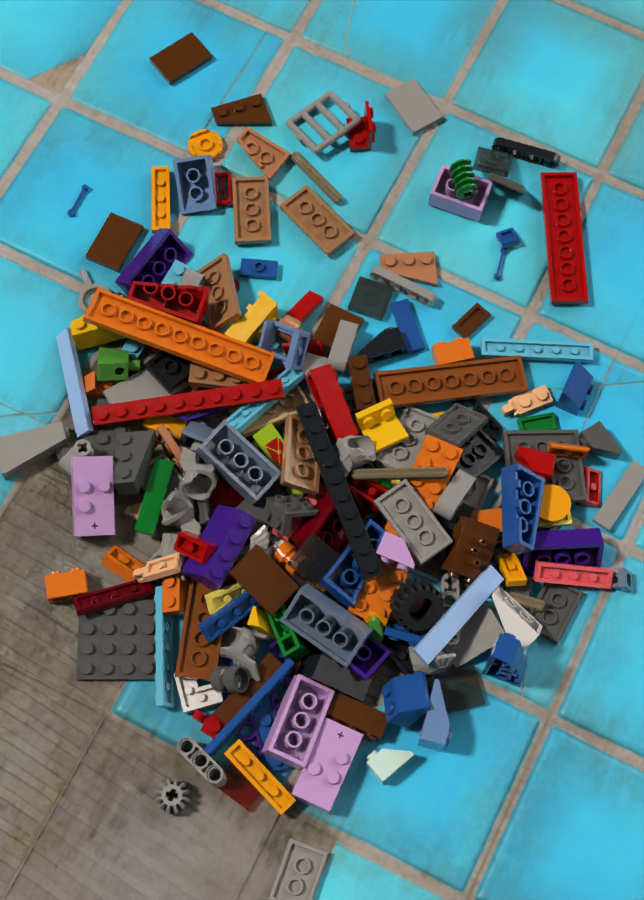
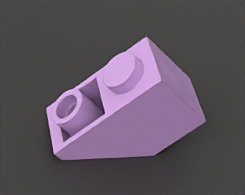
M385 531L376 551L379 562L386 565L394 564L398 570L408 573V571L413 572L415 564L405 540Z

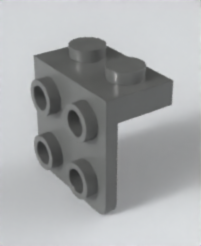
M292 494V496L275 495V497L266 498L263 519L281 536L289 535L292 517L318 515L319 510L300 494Z

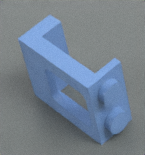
M265 320L258 347L275 353L273 361L285 365L286 369L302 370L311 334L278 321ZM278 330L292 335L287 356L273 350Z

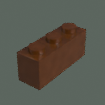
M367 355L348 357V376L355 413H358L375 405L376 402Z
M337 691L334 692L325 715L330 720L364 734V738L371 742L376 740L380 742L388 724L385 713Z

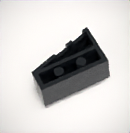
M323 652L321 654L305 656L297 674H301L359 702H364L372 680L369 678L367 681H364L349 667L346 668L339 662L332 660V657Z

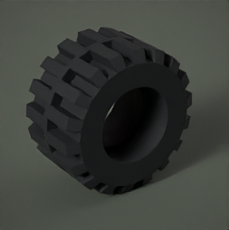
M414 578V581L407 579V583L401 582L399 584L400 588H395L393 591L395 595H391L390 600L393 602L390 603L391 613L396 621L408 632L411 631L416 634L418 631L420 634H423L425 630L430 631L432 626L443 616L441 613L445 612V607L443 606L445 601L441 593L430 582L428 583L426 580H420L419 578ZM425 598V604L419 612L409 613L410 606L415 600Z

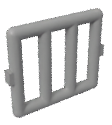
M330 90L286 120L285 124L296 135V139L300 143L303 142L314 154H318L361 124L362 120L350 109V104L347 101L343 102ZM331 99L352 121L344 126L323 103ZM317 108L338 131L330 136L309 113ZM303 118L324 141L316 146L294 123Z

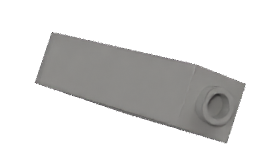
M62 421L0 437V469L4 479L8 480L54 454V450L68 445L67 438H70L68 427H64Z

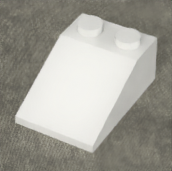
M499 585L491 595L505 633L516 636V639L520 640L524 651L540 635L543 626Z

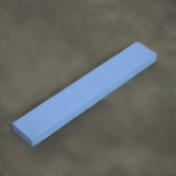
M66 328L56 336L76 438L82 439L93 432V426L76 344L72 337L71 329Z
M488 565L413 648L412 651L425 665L430 664L504 580L492 565Z

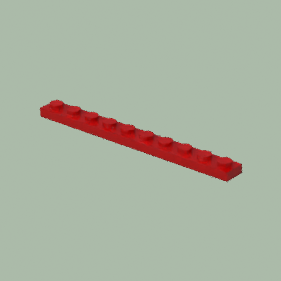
M282 379L94 406L92 407L93 424L95 427L281 400L285 399Z

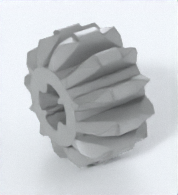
M177 778L174 780V784L171 783L170 779H167L168 786L165 787L163 783H160L159 786L163 791H155L156 795L161 796L156 798L155 802L162 803L159 806L161 811L167 807L166 813L170 814L173 808L175 814H178L177 807L180 806L182 810H185L186 807L182 802H190L189 798L184 797L190 794V790H183L186 787V783L183 782L179 785V779ZM175 792L178 797L170 801L169 797H167L168 794L172 795Z

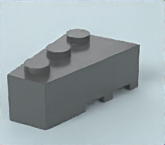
M155 430L116 433L114 485L119 495L139 493L146 476V469L149 462L151 463L152 454L159 443Z

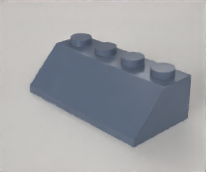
M225 419L194 451L207 464L214 465L215 472L251 505L257 502L281 475V471Z
M308 583L299 589L280 620L346 668L374 630Z

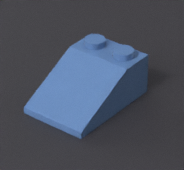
M206 154L173 160L181 214L217 209L212 156Z
M435 679L429 694L431 709L424 715L417 745L441 752L450 743L452 732L448 731L450 724L440 681Z

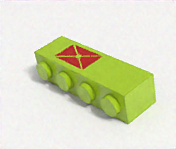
M270 423L252 435L255 439L252 443L258 451L262 449L266 455L265 457L281 471L284 440L273 424ZM290 487L285 489L289 496H292V494L304 496L306 494Z

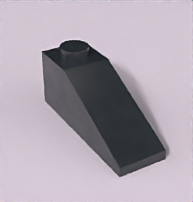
M399 327L384 329L355 356L367 355L369 365L405 354L406 345Z

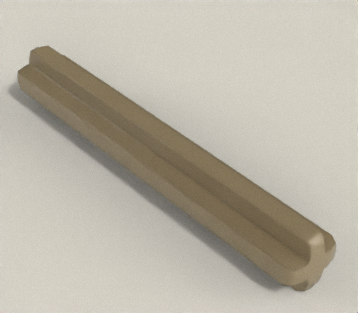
M295 151L292 153L290 159L334 203L339 204L343 196L299 152Z

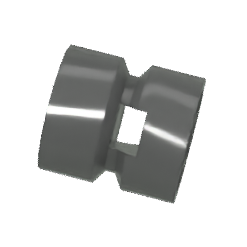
M217 666L211 673V686L218 693H242L248 688L249 673L244 666Z

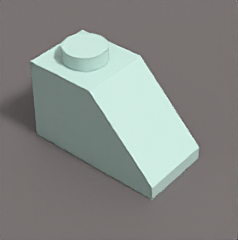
M381 749L379 752L374 750L367 756L366 766L378 781L383 784L412 759L414 754L412 751Z

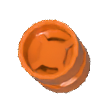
M288 541L281 544L273 555V560L282 569L285 568V572L293 578L300 577L310 564V558L301 551L297 552V548Z

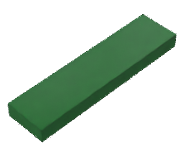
M155 458L134 532L154 536L175 462Z

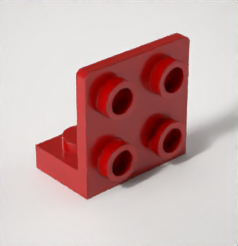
M365 101L364 117H360L362 120L361 124L348 132L350 152L369 151L372 148V143H375L374 133H376L375 122L372 123L373 107H369V101ZM346 118V125L352 121L350 118Z

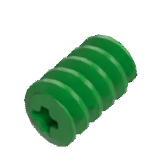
M470 159L458 160L452 163L449 168L456 197L462 201L470 200L477 196L475 191L478 189V186L475 184L476 179L473 178L475 174L472 172L473 167L471 166Z

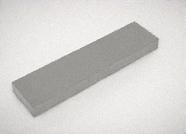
M634 460L632 461L592 522L609 532L644 480V467Z

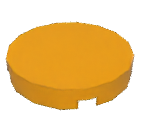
M201 129L194 132L187 144L191 157L208 154L212 156L213 161L219 158L223 150L222 138L217 132L209 131V129Z
M553 484L544 485L539 519L547 523H558L570 512V496L560 486Z

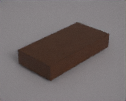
M476 303L452 326V329L460 337L468 338L490 318L491 314L479 303Z

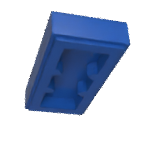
M242 258L240 277L276 280L278 261Z

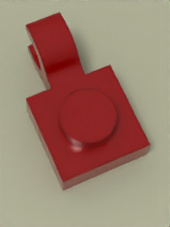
M196 709L192 715L193 719L203 725L200 731L212 739L226 726L214 713H211L208 718Z

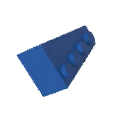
M518 463L501 468L502 547L516 555L534 551L545 485L544 478Z
M370 519L364 526L376 553L385 530ZM350 545L345 548L318 582L321 587L347 608H351L355 604L358 593L364 583Z
M500 633L488 654L482 674L520 688L527 668L520 640L516 639V636L513 634Z

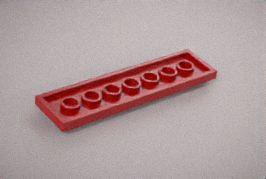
M541 172L540 182L550 303L587 304L588 291L577 172Z

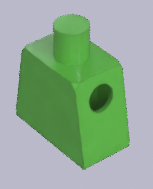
M99 347L97 381L127 380L128 371H140V360H130L129 351Z

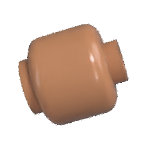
M290 315L280 317L278 322L303 331L301 329V321ZM277 331L276 335L279 338L291 342L292 335Z

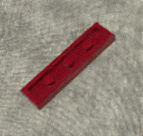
M137 580L72 597L77 616H82L154 596L155 590L151 581L139 583Z

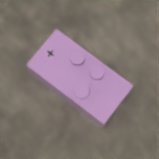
M113 456L71 457L73 536L115 535Z
M301 674L293 676L261 753L297 770L304 768L335 691Z
M325 718L307 764L302 769L291 795L307 805L330 814L364 734Z

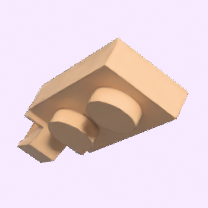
M546 385L511 398L508 400V404L502 406L500 411L503 417L510 414L520 417L550 405L554 400Z
M178 552L148 561L145 567L135 569L132 576L139 583L180 573L184 556Z

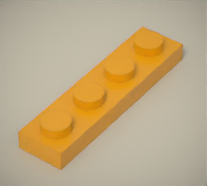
M170 166L152 167V234H155L159 228L170 229Z
M240 739L224 753L229 761L280 815L296 801Z

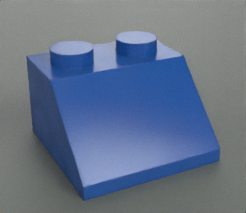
M575 361L556 405L557 408L576 416L579 410H584L587 400L584 398L586 394L590 395L594 386L591 384L593 376L580 362Z
M424 672L393 677L382 687L386 720L389 724L408 728L431 709Z

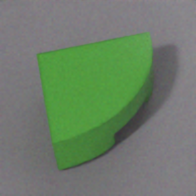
M373 616L368 624L374 629L370 637L381 643L384 638V630L380 625V620Z

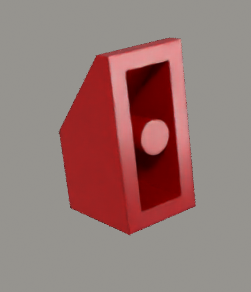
M518 446L514 453V458L518 464L544 478L545 483H549L553 475L556 455Z

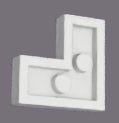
M175 677L184 714L223 702L221 693L215 692L211 684L198 687L197 680Z

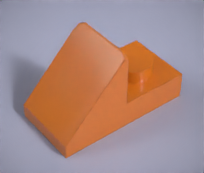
M95 371L82 377L87 398L104 397L103 391L116 385V380L97 381Z

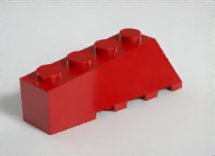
M133 281L127 299L201 326L208 307L210 287Z

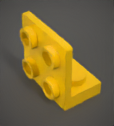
M390 398L355 414L359 430L362 435H368L372 439L376 453L409 438L404 427L396 417L393 402Z

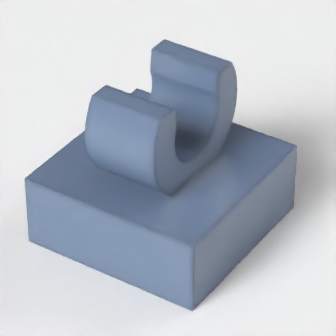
M618 568V573H613V579L618 578V582L612 584L611 587L621 589L624 592H632V572L627 568Z

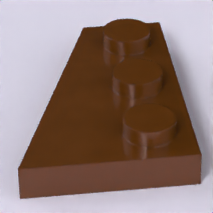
M261 93L211 108L217 126H238L239 124H250V126L266 124V126H272V120Z

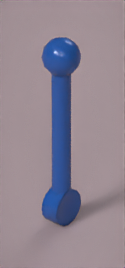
M82 185V191L74 206L68 210L69 217L75 216V210L81 198L89 189L88 185Z
M501 247V257L497 273L494 274L495 280L501 278L500 272L508 248L502 249Z

